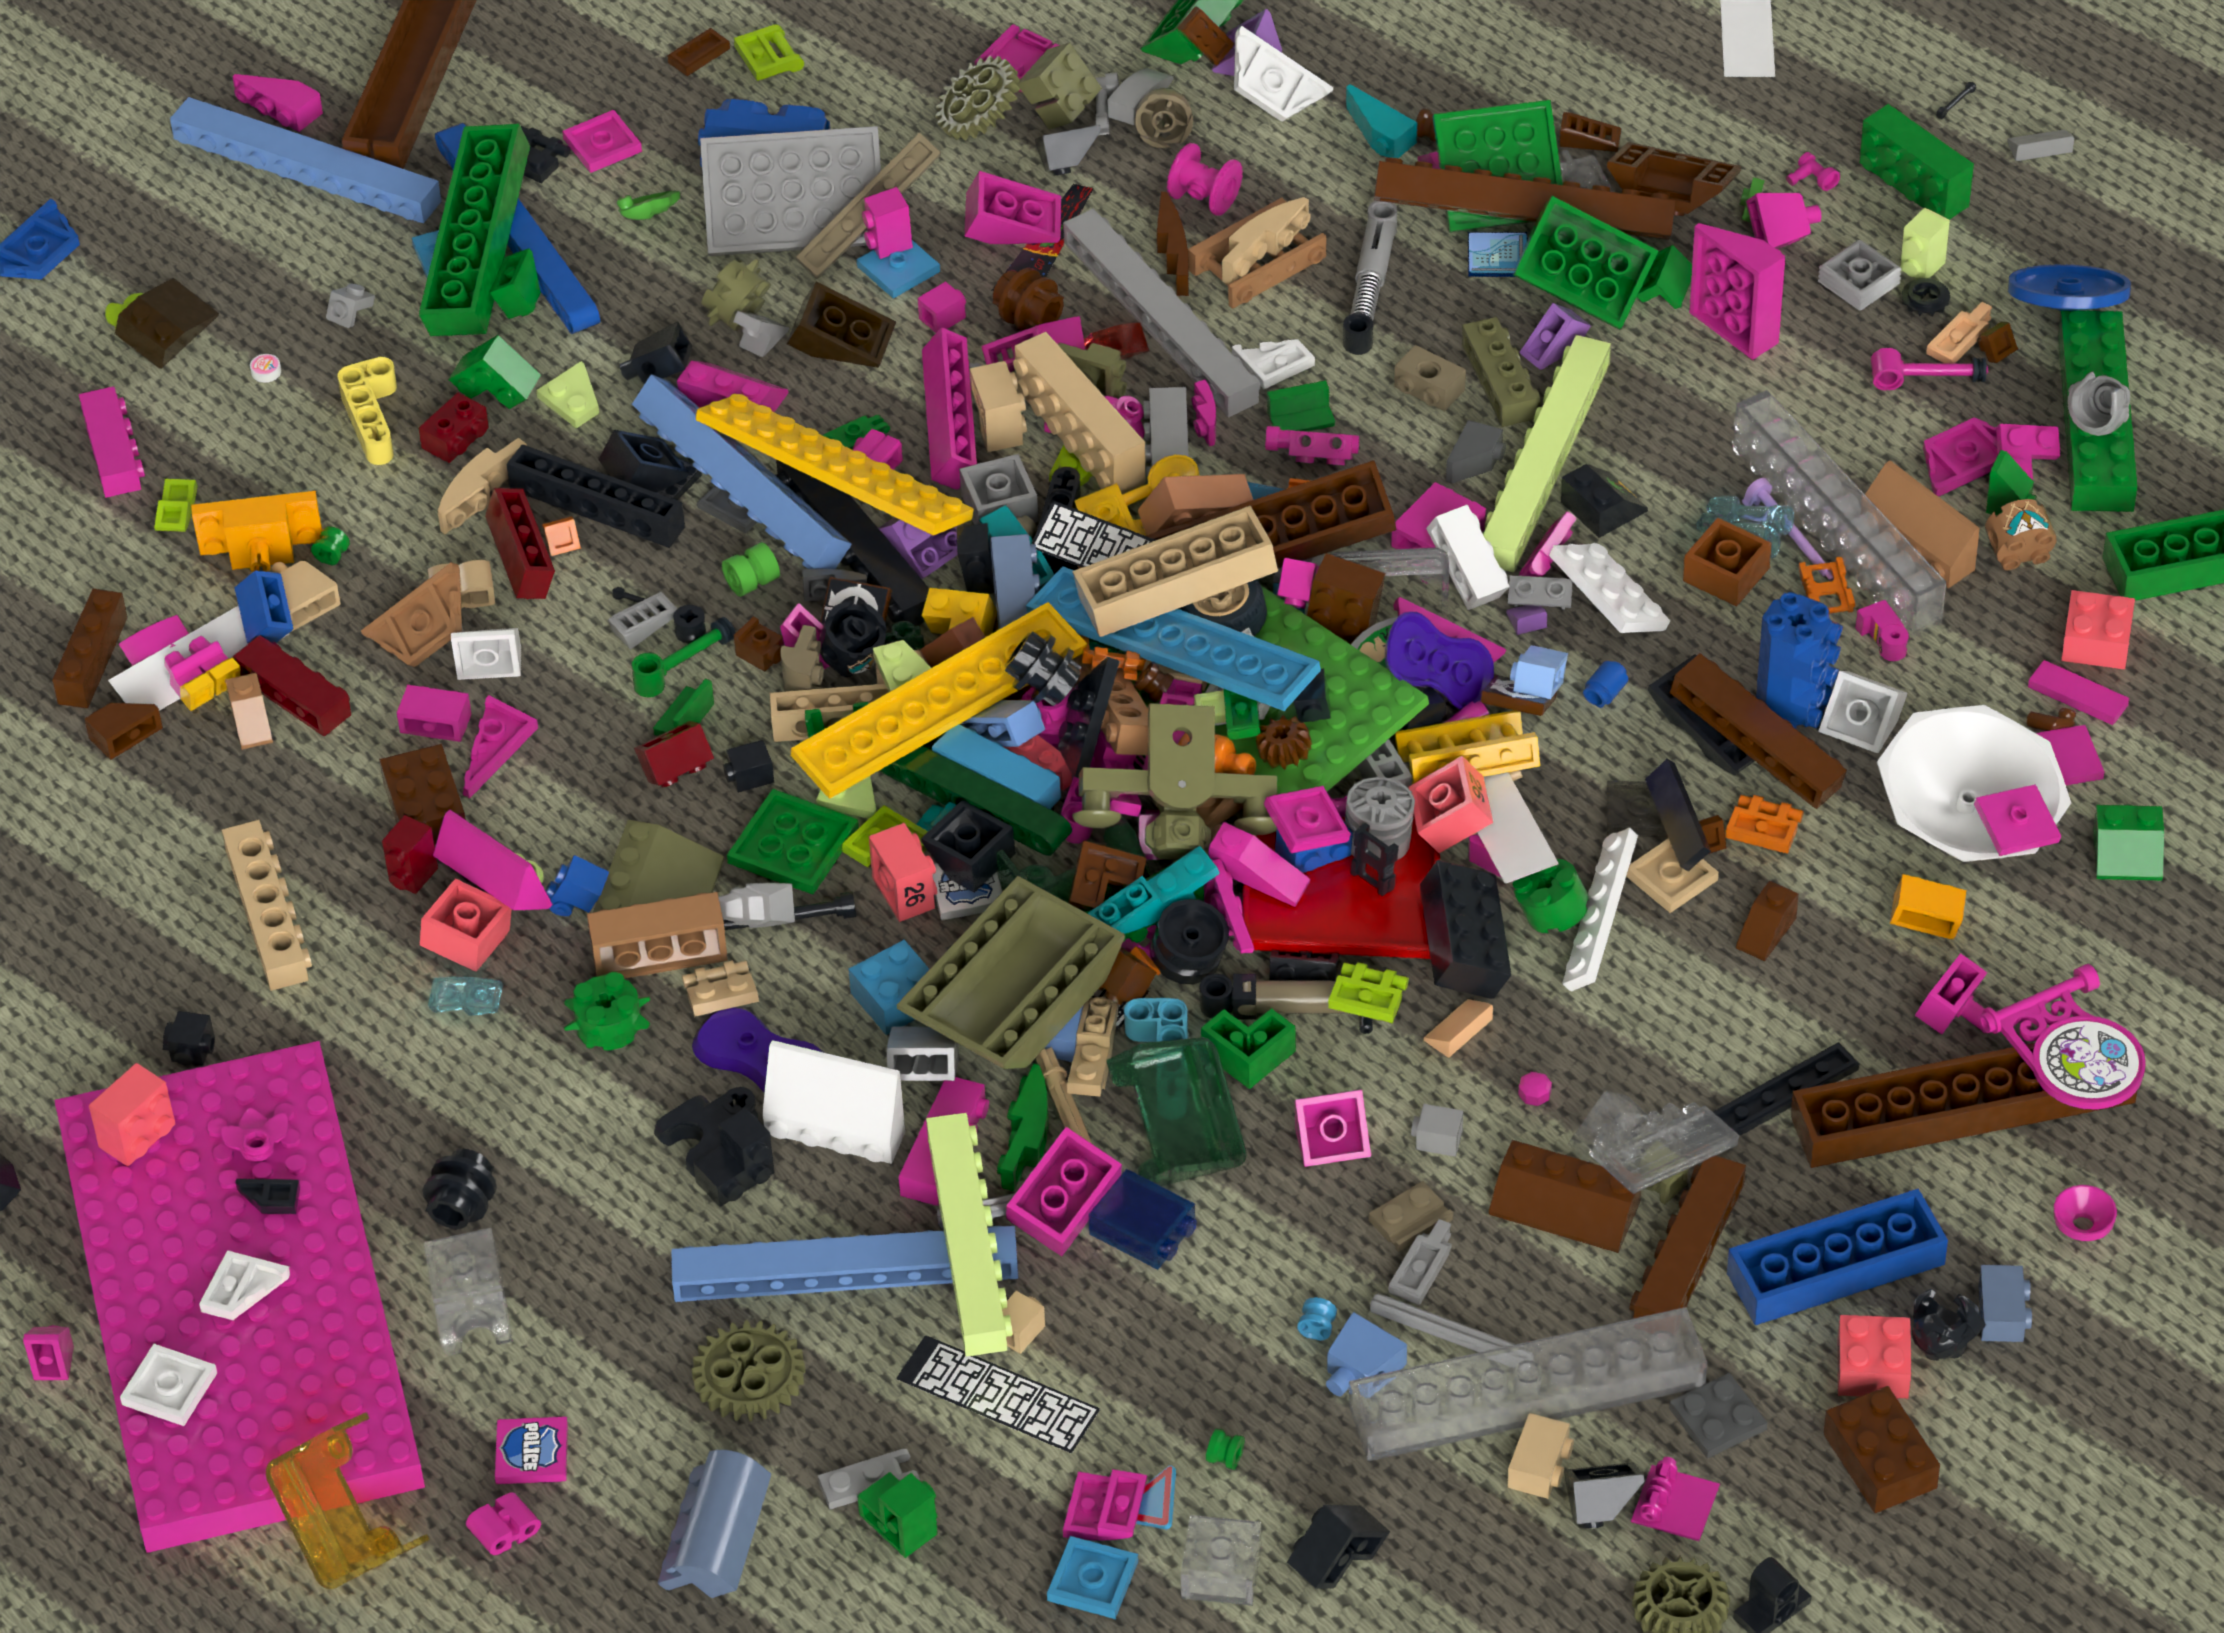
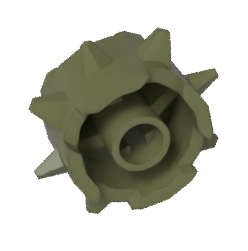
M734 259L716 276L719 280L715 284L713 292L707 289L701 303L709 310L707 317H710V326L722 320L734 331H738L742 326L733 322L737 311L756 314L765 303L762 296L766 294L771 284L759 275L761 269L757 267L760 260L755 259L746 265L740 259L739 261Z

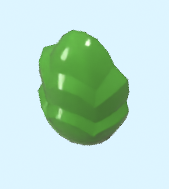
M666 191L634 199L630 195H625L624 198L620 197L617 200L618 211L623 217L632 220L651 219L654 215L666 212L670 206L674 205L680 199V191Z

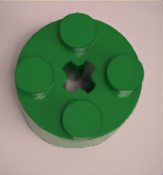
M1557 859V865L1514 880L1512 883L1515 897L1530 926L1537 932L1549 933L1547 929L1558 928L1559 932L1565 931L1576 925L1588 910L1586 904L1587 900L1589 901V895L1575 867L1566 860Z

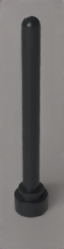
M853 891L840 893V897H834V901L794 907L795 920L836 914L837 917L843 916L844 919L857 917ZM723 920L725 931L749 927V925H734L733 921Z

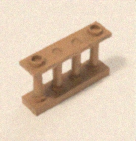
M1280 198L1189 248V271L1197 276L1210 270L1222 281V265L1220 263L1229 253V237L1259 214L1287 201ZM1298 232L1292 240L1298 247L1287 253L1281 250L1276 256L1266 252L1274 259L1273 261L1264 266L1255 262L1249 269L1251 273L1231 284H1226L1228 286L1229 307L1233 309L1242 303H1247L1253 297L1312 264L1321 262L1326 257V235L1321 233L1308 240Z

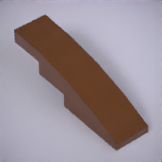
M1161 191L1157 225V253L1166 254L1167 274L1176 275L1177 296H1189V254L1185 231L1179 213L1167 192Z

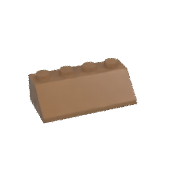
M1892 461L1885 463L1861 500L1859 521L1867 530H1872L1883 538L1888 546L1894 547L1904 554L1909 562L1917 564L1925 570L1934 581H1939L1949 589L1975 571L1980 528Z
M718 892L699 893L694 896L677 899L669 898L659 902L634 904L629 907L612 910L604 909L587 914L596 977L607 975L610 972L621 973L625 979L728 961L724 922Z

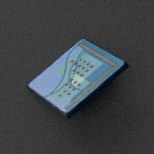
M1468 232V277H1516L1513 274L1528 241L1527 232Z

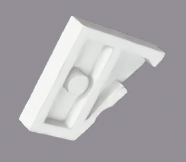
M1298 339L1284 340L1279 343L1262 342L1260 343V348L1242 350L1241 344L1232 346V355L1239 357L1243 366L1250 374L1256 375L1263 389L1315 366V357Z
M227 1251L199 1303L201 1312L234 1320L285 1282L290 1276L289 1266Z

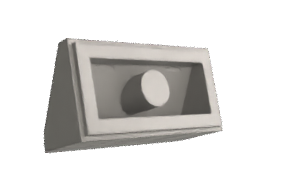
M2058 130L2008 138L2007 142L2015 161L2071 153L2073 152L2074 137L2066 130Z

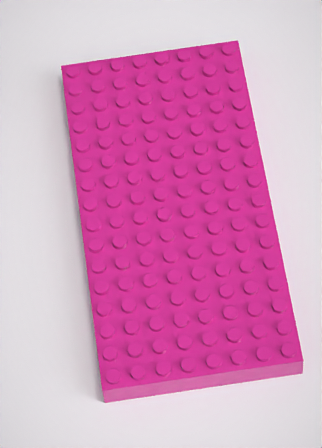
M311 1042L159 1076L167 1085L175 1125L167 1135L159 1138L142 1157L137 1158L129 1166H126L98 1146L89 1104L107 1088L54 1100L146 1553L425 1488L417 1447L320 1042ZM248 1108H253L259 1112L267 1121L280 1113H286L289 1129L286 1137L276 1143L271 1156L262 1161L255 1162L245 1159L241 1151L229 1148L222 1140L221 1128L225 1126H238L241 1117ZM236 1179L299 1180L300 1193L296 1214H262L237 1190ZM227 1251L289 1266L290 1276L285 1282L234 1320L201 1312L199 1303ZM153 1344L216 1365L217 1374L184 1426L126 1407L121 1403V1394Z

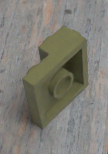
M1063 343L1058 344L1103 396L1119 399L1125 395L1127 383L1121 381V377L1126 369V361L1120 359L1119 350L1092 343L1087 351Z

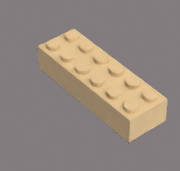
M1044 332L1015 345L1013 365L1016 370L1018 383L1017 393L1023 394L1035 415L1043 418L1050 432L1053 435H1058L1067 451L1074 453L1080 460L1083 469L1086 472H1090L1096 478L1099 487L1103 489L1117 483L1121 493L1124 494L1146 485L1145 441L1049 334Z
M1251 506L1077 569L1073 571L1079 599L1099 637L1253 580L1263 578L1278 572L1272 542Z

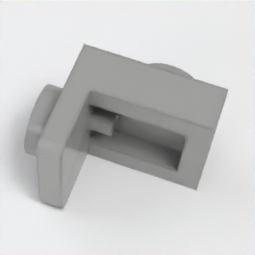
M348 284L346 287L333 290L330 294L326 319L351 328L354 326L357 311L372 307L375 295L364 291L365 288L357 284Z

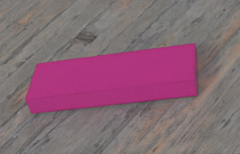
M2043 660L2028 682V688L2111 725L2115 724L2129 703L2128 697Z

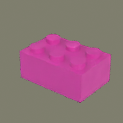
M1065 1127L1007 1204L1006 1219L1062 1257L1120 1180L1122 1164Z

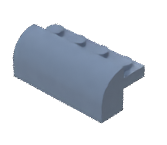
M730 1450L709 1451L706 1463L694 1467L689 1476V1484L680 1505V1513L671 1534V1542L666 1557L662 1563L658 1584L669 1591L693 1583L711 1598L736 1591L772 1474L754 1459L742 1453Z

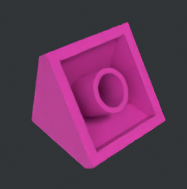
M1362 1089L1295 1099V1131L1304 1167L1371 1157Z

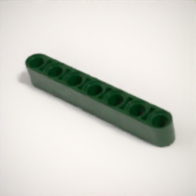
M924 746L917 748L880 770L886 776L944 805H947L949 802L957 805L962 800L1012 826L1015 841L1046 856H1051L1072 833L1070 823L1060 814Z

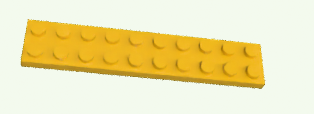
M732 394L728 398L711 402L709 405L697 409L696 421L933 536L972 520L974 508L963 504L960 499L949 497L939 492L936 487L924 485L914 480L911 475L901 474L891 469L886 463L876 462L866 457V454L863 452L853 451L843 446L838 440L826 438L815 429L799 425L790 417L781 416L767 406L758 405L748 400V397L745 395Z
M1047 602L792 747L791 757L830 799L1018 691L1013 687L1015 678L1004 671L1006 669L1005 664L1014 649L1028 633L1031 634L1033 631L1043 639L1051 634L1056 638L1052 650L1060 655L1069 647L1074 651L1072 659L1082 654L1083 648L1087 647V643L1055 608Z

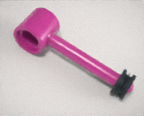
M1893 348L1879 349L1871 356L1873 383L1879 390H1895L1899 388L1904 382V376H1971L1972 382H1976L1977 379L1978 382L1980 379L1981 382H1985L1986 374L1988 373L1986 358H1981V361L1978 358L1977 361V358L1973 357L1971 364L1903 363L1901 354Z

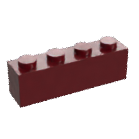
M494 488L485 517L516 598L546 599L555 570L523 489Z
M259 635L233 655V659L240 665V676L256 673L262 695L325 737L351 716L350 697L342 687L334 686L320 672H314L306 667L298 657H292L284 652L276 642H270Z

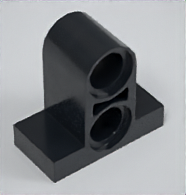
M1768 1557L1754 1569L1750 1578L1749 1600L1734 1610L1733 1619L1748 1633H1770L1809 1605L1812 1596L1775 1558Z

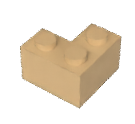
M1006 361L970 368L971 391L979 410L980 433L987 452L1023 445L1022 433L1027 432L1025 417L1023 414L1021 415V412L1026 411L1023 394L1016 391L1018 390V383L1015 372H1009Z

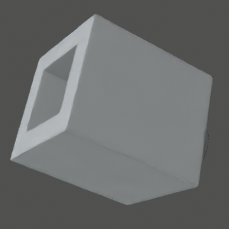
M1423 1104L1420 1117L1414 1116L1411 1136L1416 1137V1150L1456 1157L1463 1133V1111Z

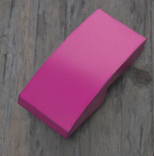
M1204 379L1194 383L1195 396L1192 397V405L1196 412V420L1193 421L1197 436L1199 438L1203 437L1210 447L1215 445L1216 407L1212 391Z
M175 615L135 633L120 642L119 645L131 665L134 666L170 644V648L176 646L173 643L188 635L189 632L179 616Z

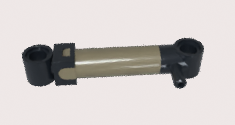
M1210 974L1203 978L1199 986L1200 1009L1204 1016L1210 1019L1214 1018L1224 1009L1229 1013L1233 1009V1016L1238 1020H1256V1014H1265L1271 1008L1279 1014H1351L1328 1008V1000L1336 981L1256 980V974H1233L1232 985V981L1225 975ZM1359 1016V1030L1361 1033L1369 1034L1373 1031L1372 1018Z

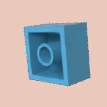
M905 940L848 969L851 994L885 1035L890 1034L892 1027H903L916 1020L898 1010L897 1004L930 969Z

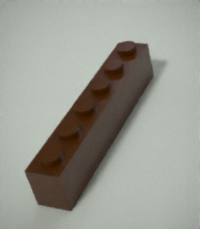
M1699 653L1675 675L1670 691L1673 696L1812 807L1818 809L1841 788L1847 769L1837 759L1830 757L1821 750L1812 739L1806 738L1796 730L1788 720L1781 718L1772 711L1763 700L1757 699L1747 691L1739 681L1732 679L1723 672L1714 661L1708 660Z
M1710 1153L1706 1154L1702 1165H1695L1691 1176L1692 1186L1690 1190L1684 1189L1680 1197L1678 1206L1680 1211L1678 1215H1671L1666 1230L1667 1238L1666 1240L1660 1239L1654 1254L1655 1263L1653 1266L1648 1265L1642 1278L1643 1288L1641 1292L1636 1290L1632 1296L1629 1309L1634 1311L1633 1325L1670 1338L1673 1337L1744 1187L1746 1165Z

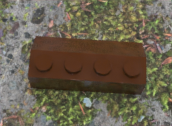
M1512 1140L1499 1170L1489 1215L1619 1253L1641 1202L1642 1178Z

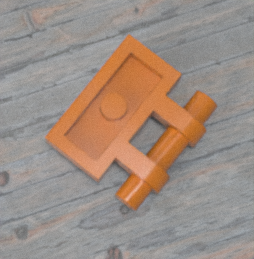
M1740 795L1738 807L1735 806L1727 825L1725 838L1788 854L1797 832L1798 823L1802 821L1804 811L1792 808V804L1782 802L1780 805L1764 801L1762 796L1753 795L1752 798Z

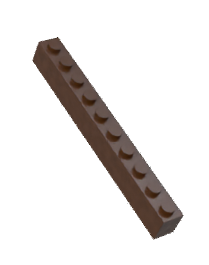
M1390 157L1385 158V162L1379 161L1373 201L1536 222L1544 204L1551 196H1554L1627 235L1669 240L1672 233L1676 201L1669 200V195L1652 193L1651 197L1639 196V191L1622 189V193L1610 192V187L1593 185L1592 189L1580 188V183L1563 181V185L1551 184L1550 179L1534 177L1533 181L1521 180V175L1504 173L1503 177L1491 176V171L1475 169L1473 174L1462 172V168L1458 166L1446 165L1444 169L1432 168V163L1417 161L1415 166L1403 164L1402 159Z

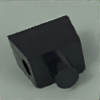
M677 321L635 344L630 360L620 364L621 373L626 380L639 376L643 384H645L651 374L663 379L686 369L693 346L679 322Z

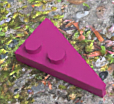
M490 695L485 699L483 719L480 718L478 725L479 733L475 737L471 751V764L469 770H466L464 777L463 795L469 799L538 729L537 719Z
M1221 859L1212 860L1220 874L1204 884V900L1223 914L1229 926V936L1234 935L1235 937L1233 946L1236 950H1239L1240 954L1253 953L1254 946L1242 917V903L1239 896L1235 897L1232 890L1233 880L1231 873L1225 871Z

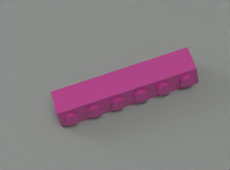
M941 327L922 349L931 480L958 490L961 487L959 469L977 464L967 338Z

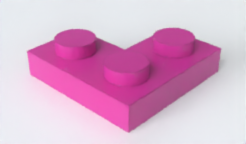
M1999 424L1996 427L1997 453L1999 454L2000 450L2007 451L2032 480V459L2056 460L2060 457L2059 428L2056 426Z

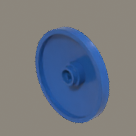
M2040 265L2027 267L2013 272L2008 280V292L2014 298L2040 307L2058 309L2059 311L2092 310L2117 305L2128 300L2131 291V281L2126 276L2111 270L2082 265Z

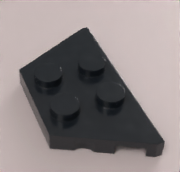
M1106 657L1075 685V689L1068 697L1067 707L1069 710L1066 721L1061 724L1058 737L1060 742L1058 748L1073 777L1079 778V773L1083 767L1090 768L1120 662L1117 659Z

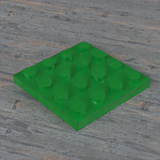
M1551 100L1439 113L1432 116L1440 169H1444L1446 165L1461 167L1462 172L1474 174L1475 169L1491 171V176L1503 177L1504 173L1521 175V180L1533 181L1534 177L1550 179L1551 184L1563 185ZM1446 210L1449 233L1533 223L1530 221Z

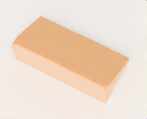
M1467 999L1424 1037V1041L1446 1057H1451L1493 1020V1005Z

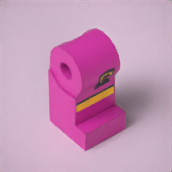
M1883 600L1857 610L1855 628L1860 635L1870 634L1880 647L1879 653L1884 659L1888 661L1903 659L1907 654L1906 646L1909 634L1887 601Z

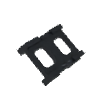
M1363 823L1360 828L1355 830L1353 845L1356 847L1355 858L1351 864V874L1353 876L1359 875L1379 890L1378 894L1384 896L1386 893L1394 890L1396 875L1393 874L1395 862L1398 860L1399 846L1395 843L1390 846L1386 845L1369 833L1370 826L1367 823ZM1368 840L1380 848V858L1368 849ZM1366 863L1378 872V881L1366 873Z

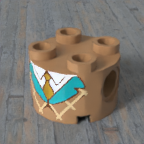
M2033 499L2017 500L2002 506V513L1997 517L1995 512L1989 516L1985 523V530L1997 560L2001 563L2004 570L2016 569L2022 562L2032 561L2036 565L2045 563L2050 559L2049 552L2054 548L2057 540L2043 504L2039 506L2036 500Z

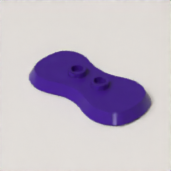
M1405 612L1398 616L1388 633L1385 645V663L1390 673L1399 681L1405 680L1412 686H1429L1437 689L1460 710L1471 701L1474 703L1481 701L1482 691L1494 678L1492 656L1481 642L1471 638L1449 637L1440 632L1428 618L1418 612Z
M729 1008L713 1014L697 1031L692 1043L695 1056L703 1064L715 1069L740 1073L751 1079L764 1094L769 1046L772 1040L825 1053L809 1042L788 1039L772 1033L759 1018L740 1008Z

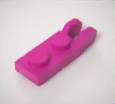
M1566 511L1549 527L1525 562L1518 576L1543 577L1551 567L1550 564L1553 562L1549 556L1553 546L1565 544L1573 534L1570 528L1577 519L1573 514Z

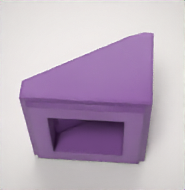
M1524 605L1506 611L1517 635L1547 628V612L1541 606Z

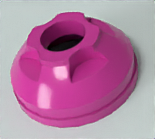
M2076 1185L2065 1189L2058 1195L2054 1203L2053 1214L2057 1227L2066 1236L2079 1241H2094L2103 1238L2113 1229L2117 1217V1208L2111 1196L2105 1191L2090 1185ZM2084 1217L2092 1221L2093 1227L2082 1230L2077 1228L2073 1221Z

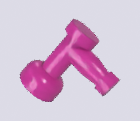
M1806 152L1798 161L1799 168L1794 173L1787 175L1786 181L1791 186H1794L1798 181L1810 174H1814L1817 177L1818 186L1822 190L1828 191L1838 184L1840 173L1832 167L1824 168L1815 161L1816 158L1813 154Z

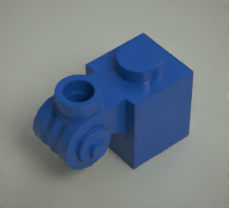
M574 855L567 866L561 864L555 875L554 882L550 881L545 890L553 904L549 909L556 915L566 917L572 914L574 906L589 913L602 893L609 871Z

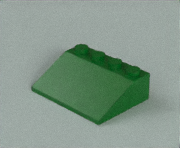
M1551 196L1544 204L1513 275L1621 330L1656 258L1658 250Z

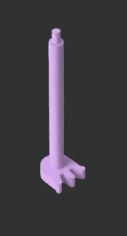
M1766 478L1755 480L1748 487L1742 500L1746 508H1750L1753 503L1757 506L1762 501L1813 565L1826 563L1770 495L1772 486ZM1818 570L1829 581L1834 580L1831 570Z

